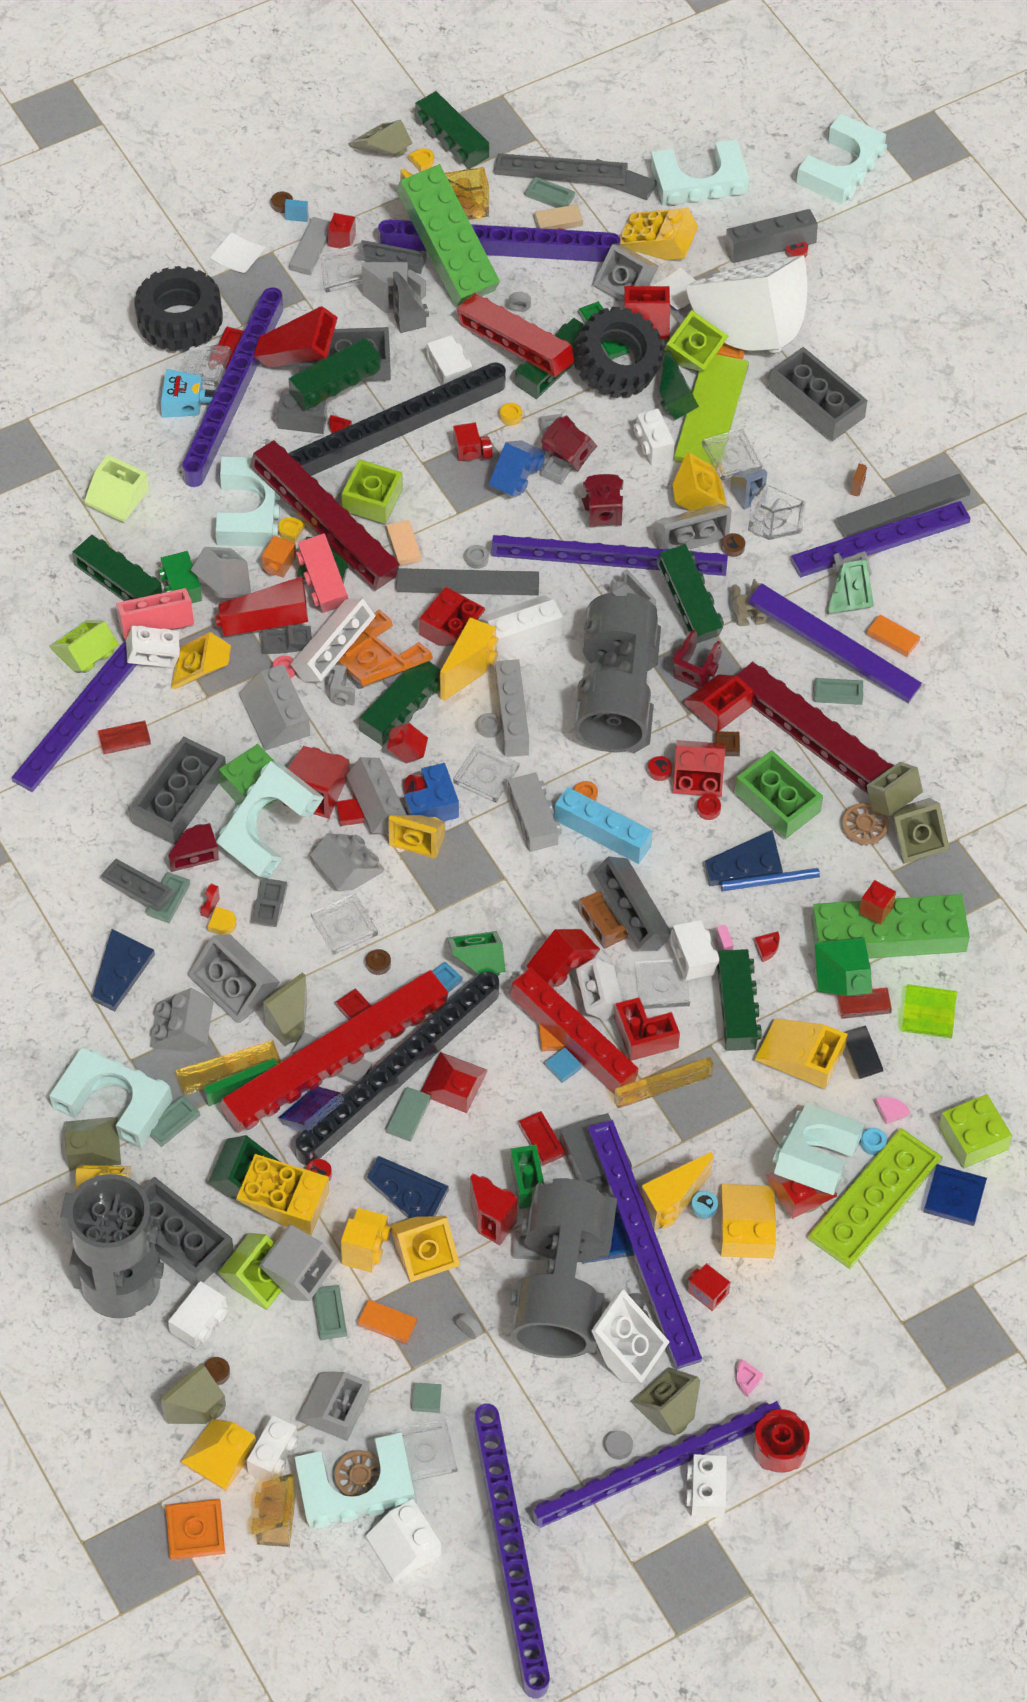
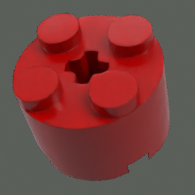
M777 1409L767 1413L756 1426L753 1442L754 1455L761 1468L778 1473L790 1472L800 1468L805 1460L810 1440L808 1425L796 1413L790 1410Z

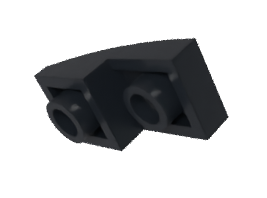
M866 1025L844 1032L848 1034L846 1048L851 1056L852 1064L859 1079L883 1072L881 1061Z

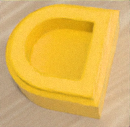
M421 148L408 154V160L421 172L434 165V153L429 149Z
M285 517L278 523V534L281 538L296 543L305 528V522L294 517Z
M216 906L207 926L208 931L219 935L232 933L237 926L236 916L232 911Z

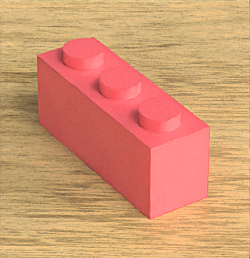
M325 533L298 542L300 551L296 552L300 566L305 564L307 572H304L307 585H312L315 592L311 593L315 607L320 605L322 613L338 608L345 599H348V595Z
M186 588L116 603L119 627L124 639L127 638L131 626H145L157 629L166 628L170 630L194 624L192 602Z

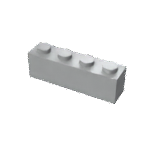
M519 659L495 661V682L505 757L529 755V732Z

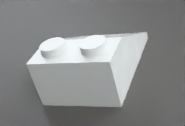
M620 1289L591 1330L606 1365L621 1382L642 1383L669 1344V1340L624 1289Z

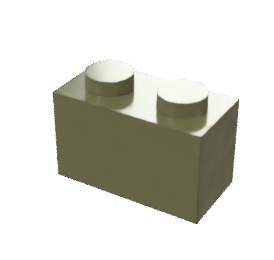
M903 762L897 763L867 785L872 810L887 816L895 814L923 792L918 767Z

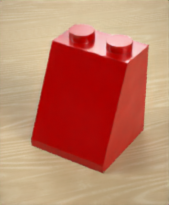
M303 745L288 769L324 797L313 814L330 819L337 803L336 801H338L346 783V775L350 771L349 759L339 754L334 755L316 747L310 748Z

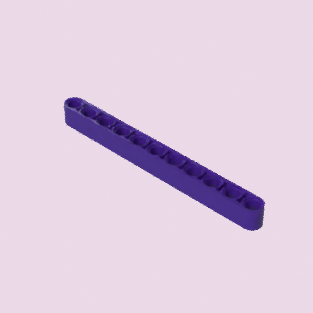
M387 219L379 223L378 242L380 244L427 252L412 221ZM471 224L486 255L604 262L612 244H621L620 237L611 232Z
M270 287L263 291L186 454L182 468L184 482L187 486L198 487L203 484L260 362L254 358L258 339L260 336L276 328L283 313V296L278 288Z
M484 1403L477 1407L475 1411V1437L522 1685L528 1697L538 1699L547 1693L550 1674L498 1409L494 1405ZM488 1416L493 1421L491 1423H483L480 1418ZM491 1441L495 1442L498 1447L489 1449L484 1444ZM492 1467H498L503 1472L501 1474L495 1475L492 1474L489 1471V1469ZM496 1493H504L508 1498L502 1501L496 1499L494 1495ZM501 1519H509L513 1524L505 1527L499 1521ZM506 1545H514L518 1550L514 1553H509L504 1547ZM512 1571H519L523 1575V1577L520 1579H513L510 1577L509 1573ZM523 1597L528 1601V1604L519 1606L514 1602V1599ZM529 1624L533 1627V1631L529 1633L522 1632L519 1626ZM526 1651H534L539 1657L530 1660L525 1657L524 1653ZM534 1677L540 1678L544 1684L540 1687H535L530 1684L529 1680Z

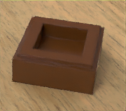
M715 731V743H725V756L740 757V733Z

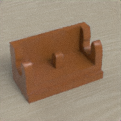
M599 891L579 899V913L602 947L606 949L628 938V933L625 926L620 925L605 903L602 897L603 894Z

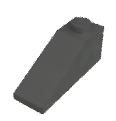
M397 271L393 272L394 319L400 333L426 327V317H429L427 305L422 304L420 296Z

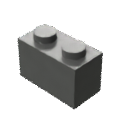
M281 393L277 410L278 429L324 434L328 417L327 399L320 402L317 406L304 411L290 394Z

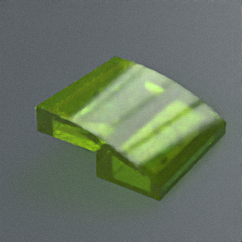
M907 984L901 1032L952 1039L957 991Z

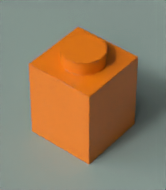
M274 535L261 556L262 570L270 575L284 578L296 559L295 543Z

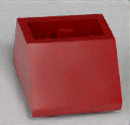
M624 286L623 308L632 309V312L635 314L637 312L641 313L646 321L649 319L653 323V329H657L660 333L659 339H670V286Z
M445 586L419 618V635L438 646L455 644L469 618L478 620L485 612V607Z
M718 674L686 698L683 703L712 730L720 731L752 707L753 690L737 675Z
M676 740L673 793L722 797L725 743Z
M472 1173L470 1176V1203L478 1234L500 1246L517 1223L518 1198L510 1190H502L493 1185L492 1181L487 1177H479Z

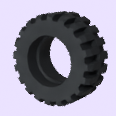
M174 266L175 268L173 269L167 267L159 273L157 271L152 273L150 278H146L136 291L134 305L138 328L141 335L152 345L157 344V347L165 350V348H168L170 351L177 352V349H183V351H188L192 347L196 349L201 347L203 342H209L212 339V335L215 336L222 325L223 312L219 287L209 275L206 276V273L199 269L195 271L192 267L181 268V266ZM176 305L192 306L191 309L184 312L172 313L164 311Z
M611 307L610 311L608 308L601 309L598 313L591 315L588 321L585 322L574 342L572 353L575 360V369L577 371L580 370L579 376L583 381L586 380L589 383L588 386L591 389L596 388L604 396L606 393L611 394L610 397L618 398L620 395L623 398L631 397L632 394L637 395L644 388H647L663 361L664 353L662 350L664 346L663 341L659 340L660 333L657 329H653V323L649 319L646 321L641 313L637 312L635 314L632 312V309L624 308V310H620V307ZM615 340L623 343L633 353L636 364L621 365L612 361L604 353L601 341Z

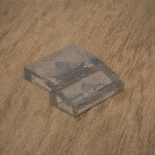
M218 345L190 347L186 351L179 371L200 375L203 385L218 387L229 360L231 349L230 347Z

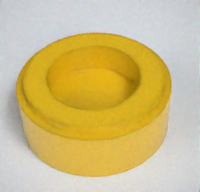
M506 403L500 408V420L502 423L513 426L521 422L523 411L518 404Z

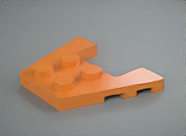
M377 610L374 613L375 618L336 664L347 666V674L361 686H366L433 659L431 651L420 642L400 655L395 653L377 638V636L393 626L392 620L381 610Z

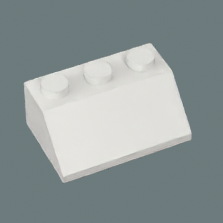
M544 595L480 616L478 621L496 627V637L499 638L496 647L498 655L560 635L563 629V616L554 599Z

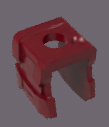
M567 415L558 417L548 427L541 440L543 444L542 450L549 452V457L553 455L567 461L577 472H579L582 465L597 448L596 443L587 434L580 431Z
M619 475L588 476L583 482L585 492L589 493L586 494L585 498H581L585 511L589 513V527L622 526L623 496L620 495V490H623L624 480Z
M692 630L683 641L682 649L675 652L673 657V664L675 666L673 676L685 684L700 689L708 683L710 676H715L718 670L722 644L719 641L714 643L702 668L688 662L697 646V632Z

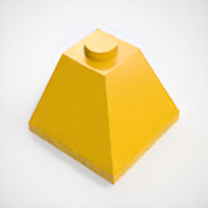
M687 453L672 484L676 504L689 511L717 504L727 506L720 470L695 455Z
M208 632L179 648L180 655L174 668L171 688L177 689L227 666L230 660L231 645L213 633Z
M390 815L389 846L436 859L445 837L444 821L436 817H426L423 815Z
M446 1216L413 1217L390 1225L397 1252L410 1282L460 1266Z
M212 1419L181 1460V1464L226 1491L246 1465L247 1459L256 1445V1436L234 1422Z

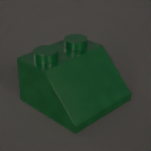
M247 1135L228 1138L208 1183L226 1197L236 1200L255 1154L276 1161L279 1160Z

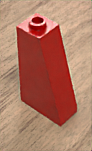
M323 306L318 307L260 336L254 358L267 367L327 358L338 317Z
M302 577L220 603L219 613L215 614L217 628L222 627L223 635L229 636L308 622L307 601Z

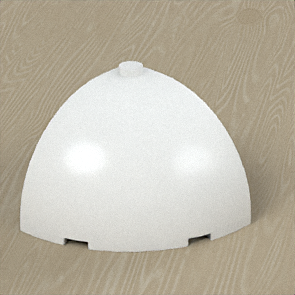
M804 255L776 259V261L767 263L766 266L763 265V262L733 268L713 274V277L708 278L707 281L705 278L699 279L686 285L689 301L694 312L729 336L724 343L743 350H768L769 353L779 352L783 346L790 343L796 337L804 319L807 302V273Z

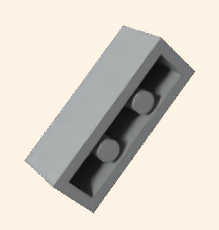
M360 757L346 775L372 833L389 834L390 815H406L381 759Z
M536 772L508 779V795L529 851L532 852L558 845V836L562 834L559 821L553 818V805L551 800H546V787L543 780L539 781Z

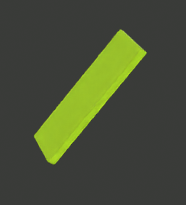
M716 354L703 372L699 371L693 391L699 407L686 415L674 461L682 463L685 455L691 453L720 469L748 371L749 361Z
M900 1128L808 1235V1240L845 1267L851 1269L939 1165L943 1156Z

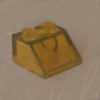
M484 167L446 172L445 175L468 220L489 217V184Z
M287 1474L262 1482L261 1492H256L255 1509H259L258 1518H253L252 1534L256 1535L257 1545L290 1547L296 1500L294 1474Z

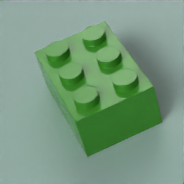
M773 750L769 751L736 777L735 794L785 839L821 812L823 795Z

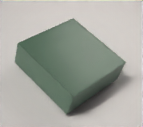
M415 1383L413 1411L440 1413L442 1384Z

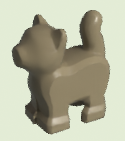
M753 579L750 595H740V587L736 584L731 587L733 591V611L739 626H749V620H747L749 616H754L756 625L765 624L768 618L766 614L748 604L749 598L761 584L756 579Z

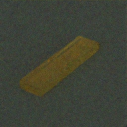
M271 1040L176 1070V1076L185 1096L204 1090V1086L272 1058H275L277 1064L281 1063V1059L274 1041Z
M707 1057L616 1088L614 1102L617 1108H622L712 1077L714 1063L711 1057Z

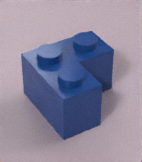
M522 440L505 442L488 485L511 496L521 495L528 486V475L537 473L543 467L545 462L543 457L546 451Z
M445 762L421 768V777L424 780L425 789L405 794L406 814L436 817L441 821L459 818V800Z

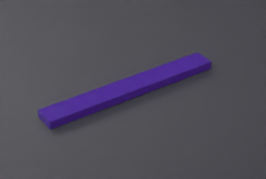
M958 501L791 555V562L801 578L832 568L833 564L836 563L834 554L839 553L845 559L865 551L869 556L968 524L971 518L962 502Z
M763 583L759 585L748 600V604L908 704L920 689L922 682Z
M125 642L120 645L14 773L12 782L33 792L138 664L127 663Z

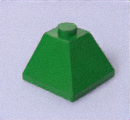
M497 931L447 937L453 955L478 974L489 971L499 976L500 973L506 972L503 943Z
M864 937L814 942L817 992L845 996L872 993L871 967Z

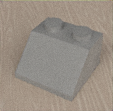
M612 244L593 285L623 302L624 286H649L659 266L623 245Z

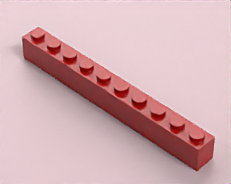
M432 970L427 971L224 1097L221 1103L222 1112L238 1133L244 1129L250 1130L254 1128L260 1119L265 1116H273L287 1102L289 1104L294 1103L306 1090L312 1091L322 1084V1080L329 1076H337L342 1072V1066L349 1062L356 1064L370 1050L377 1051L385 1044L386 1040L391 1037L394 1039L399 1037L412 1024L414 1026L420 1024L426 1018V1015L431 1012L437 1013L446 1005L449 992Z

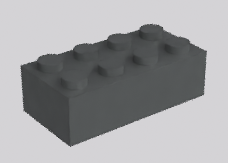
M389 327L334 330L327 357L366 338L381 355V370L361 381L391 380ZM326 358L299 362V372Z
M805 347L800 348L770 370L769 388L831 441L837 439L865 418L868 400Z
M183 736L131 806L133 824L175 844L220 783L219 769L226 765L225 756Z
M154 1176L143 1187V1190L149 1200L151 1216H154L155 1227H159L157 1243H154L156 1252H159V1257L194 1286H197L200 1281L204 1283L234 1252L232 1237Z

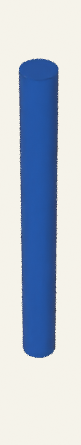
M811 868L721 882V889L723 892L820 877L819 868Z

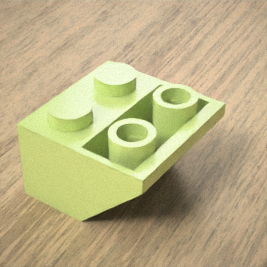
M107 455L94 472L84 503L117 520L125 522L149 491L148 475L142 470Z

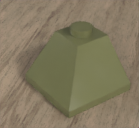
M402 120L382 123L348 144L356 149L399 156L407 151L406 147L413 143Z
M927 798L907 804L893 815L903 863L950 850L939 802Z
M303 972L263 1002L265 1027L285 1047L291 1042L298 1041L305 1032L307 988L306 975Z
M118 1116L66 1121L65 1140L69 1170L76 1169L78 1165H121L120 1140L116 1128Z
M202 1363L161 1397L164 1420L168 1424H207L211 1419L215 1420L220 1417L226 1407L225 1395Z
M668 1367L631 1402L660 1431L676 1436L682 1433L695 1417L700 1379L697 1376Z

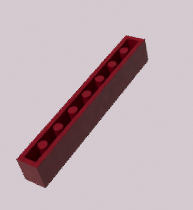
M273 440L253 453L250 467L318 535L325 533L329 546L375 591L396 578L400 565L397 559L389 554L382 547L381 543L374 539L366 531L365 527L358 523L350 515L349 511L334 499L331 493L325 491L318 481L311 477L303 469L302 465L287 453L284 447Z
M752 661L737 675L753 690L752 707L865 793L868 794L867 785L894 766V764L888 763L881 758L875 750L869 749L861 743L855 735L845 731L838 722L832 721L825 716L819 708L813 707L805 701L803 696L790 690L783 681L777 680L770 675L764 667L758 666Z

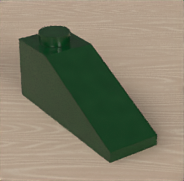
M668 350L664 356L659 391L663 401L660 404L666 414L671 413L674 419L677 420L698 408L699 405L678 364Z

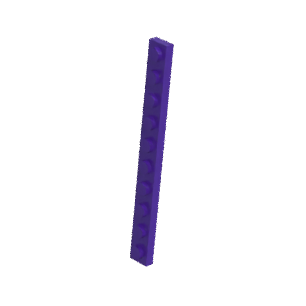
M493 535L492 539L493 557L659 571L660 569L656 563L659 553L669 550L537 539L532 537H513L508 535ZM692 551L696 560L695 566L702 574L726 576L728 554Z
M610 1120L588 1127V1133L610 1193L613 1198H617V1212L662 1333L669 1340L667 1346L675 1368L677 1370L700 1363L702 1356L614 1121Z
M777 1401L771 1404L763 1403L756 1407L753 1412L746 1415L744 1413L738 1414L730 1422L722 1426L721 1424L713 1425L706 1433L699 1436L691 1435L675 1447L666 1446L657 1455L650 1458L647 1456L635 1461L634 1465L625 1469L623 1467L617 1468L609 1476L601 1480L599 1478L592 1479L585 1484V1487L576 1491L574 1489L568 1490L554 1501H543L533 1509V1522L536 1528L540 1529L693 1460L694 1454L705 1455L755 1432L758 1422L767 1413L781 1409Z

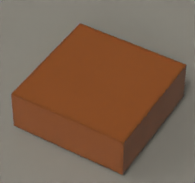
M858 464L852 481L850 495L860 496L867 472V467L864 464Z

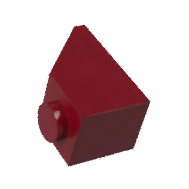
M210 823L198 824L184 831L168 855L171 872L219 860L218 846Z

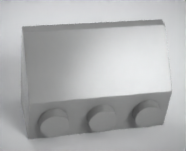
M717 504L691 512L687 511L669 518L664 517L654 521L653 536L659 549H672L686 544L688 550L717 543L722 541L730 532L732 510L728 506Z
M284 664L261 671L239 692L265 751L310 736L308 715Z
M231 934L213 935L188 973V976L237 1023H241L260 1008L280 983Z

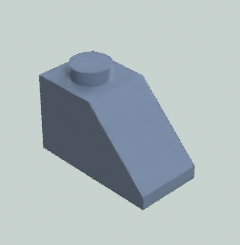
M752 467L732 475L730 490L744 510L764 502L767 480L766 470Z

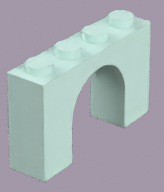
M840 114L830 127L828 142L852 153L857 160L846 166H834L808 155L798 168L796 184L843 205L847 198L853 196L856 186L863 183L868 170L874 168L877 158L884 155L887 149V144H885L886 134Z
M737 139L715 143L714 159L718 172L707 178H693L684 174L678 167L673 149L651 152L650 167L654 180H657L656 187L662 206L748 193L749 176Z
M222 457L221 489L253 491L259 494L264 501L257 509L247 513L217 512V545L267 547L274 535L278 536V524L275 523V519L280 517V505H276V500H281V497L250 467L252 457Z
M270 761L269 764L262 768L261 776L248 789L247 797L242 804L236 807L232 819L221 829L220 837L216 841V843L257 876L264 878L271 877L283 858L268 847L258 835L256 823L260 810L268 802L279 799L300 816L311 818L324 798L284 765Z
M81 1047L49 1095L53 1109L76 1118L87 1099L96 1090L106 1086L125 1088L133 1096L131 1103L116 1124L117 1132L120 1139L142 1148L152 1129L157 1125L159 1118L173 1100L170 1086L160 1079L154 1080L147 1077L140 1070H131L117 1060L111 1061L106 1059L95 1050L88 1051Z
M806 1103L802 1111H797L793 1123L791 1122L787 1134L784 1135L781 1141L780 1148L778 1147L773 1158V1162L776 1163L774 1174L834 1195L840 1183L846 1161L820 1152L811 1146L826 1147L853 1157L860 1143L865 1123Z
M402 1432L375 1438L381 1467L380 1476L375 1486L360 1496H344L330 1486L322 1451L295 1457L309 1527L324 1528L329 1526L331 1522L340 1520L342 1522H351L356 1520L358 1516L366 1514L377 1516L384 1513V1510L397 1508L411 1499H414L417 1503Z

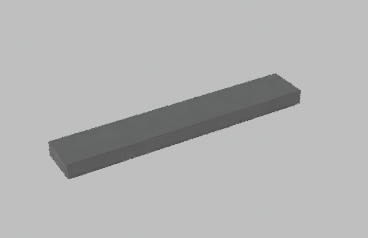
M498 153L494 171L495 175L531 178L536 176L545 179L625 184L628 163Z
M959 473L837 517L835 523L844 538L969 496L970 489Z
M399 568L397 592L440 593L446 586L459 594L539 595V571Z

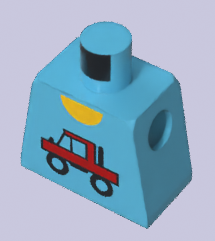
M166 369L161 398L162 418L199 415L201 403H211L215 390L203 389L202 377L200 375Z

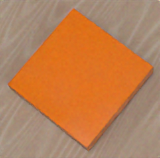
M220 1499L166 1505L170 1560L226 1554Z

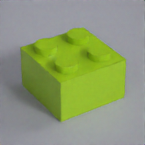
M359 459L342 492V507L346 508L351 514L386 524L403 490V472Z
M988 1094L951 1108L941 1114L939 1129L963 1169L1009 1150L1012 1134Z

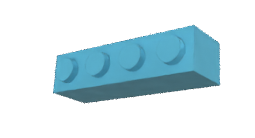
M569 787L566 788L555 803L554 820H558L560 824L637 864L641 862L651 848L652 830Z

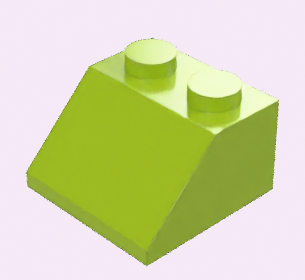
M691 310L666 344L663 353L665 355V352L669 350L680 367L703 372L729 336Z
M85 620L49 645V647L73 671L86 672L95 666L94 662L100 658L105 659L114 653L113 649L119 643L105 621Z
M249 1233L218 1273L233 1290L263 1309L268 1310L282 1292V1289L267 1275L259 1264L275 1243L267 1234Z

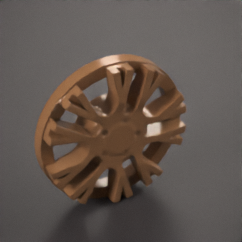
M870 803L855 804L843 816L842 826L844 834L846 833L847 838L851 842L855 841L860 843L861 846L875 845V843L877 844L886 836L889 826L887 815L874 811L873 815H870L869 813L872 810ZM865 808V813L859 814L857 809ZM881 816L883 820L875 821V818ZM847 821L854 823V825H847ZM873 832H877L879 835L875 837ZM861 834L863 838L857 837L856 835Z
M362 1450L353 1451L343 1456L335 1469V1482L339 1492L344 1496L353 1497L360 1496L357 1495V1491L360 1488L365 1493L370 1491L366 1486L369 1484L373 1488L375 1483L371 1479L379 1478L380 1471L371 1474L374 1470L379 1468L381 1470L379 1458L371 1452ZM357 1456H362V1464H357ZM368 1458L375 1461L371 1467L365 1465ZM349 1459L354 1464L352 1468H348L344 1464ZM344 1471L349 1473V1475L341 1474L339 1472ZM349 1480L350 1482L343 1487L340 1481ZM351 1486H355L353 1492L350 1493L349 1489Z

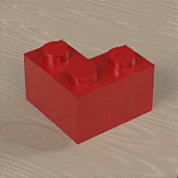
M554 929L526 967L528 969L531 967L551 987H558L567 980V975L572 968H578L596 958L595 956L601 949L582 929Z
M640 997L615 1003L614 1020L631 1061L679 1048L680 1032L672 1012L647 1018Z

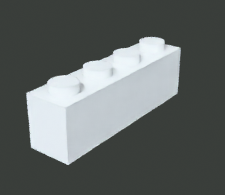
M345 599L290 664L303 682L322 681L375 618V614L364 599Z

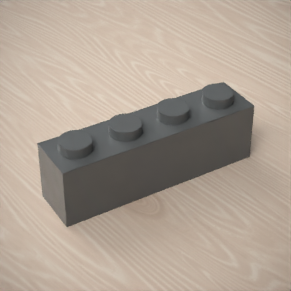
M807 209L726 229V250L732 262L736 263L785 251L786 246L802 242H806L808 245L817 242L818 223L812 211Z
M608 856L593 872L638 950L658 951L669 940L671 934L669 927L628 858Z

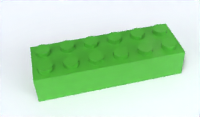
M438 164L400 180L396 192L455 307H459L475 293L484 296L494 292L500 280L441 165Z
M962 894L895 898L892 910L881 925L859 914L861 901L813 904L811 923L814 942L864 937L869 959L961 953L967 951L970 935Z

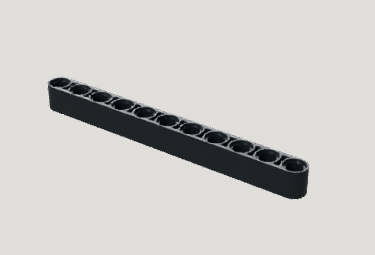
M497 362L490 363L291 451L288 454L295 461L299 462L310 476H313L501 392L506 385L505 366Z
M489 971L478 975L304 1130L295 1142L297 1160L303 1165H308L312 1160L320 1159L490 1007L499 997V977ZM485 986H491V987H493V988H491V989H485V988H483V987H485ZM467 1002H474L475 1004L468 1005V1004H466V1003H467ZM453 1017V1018H456L457 1020L451 1021V1020H448V1019ZM436 1033L439 1034V1036L433 1037L431 1036V1034ZM416 1049L421 1050V1052L418 1053L412 1051ZM398 1065L403 1066V1068L396 1069L394 1067ZM377 1082H385L386 1084H384V1085H377L376 1083H377ZM359 1098H366V1099H368V1100L363 1101V1102H362V1101H358ZM342 1114H348V1115H349V1116L346 1117V1118H341V1117H339V1116L342 1115ZM327 1130V1131H330L331 1133H329V1134H322L321 1132ZM305 1147H311V1148H313V1149L310 1150V1151H304V1150H302V1149L305 1148Z

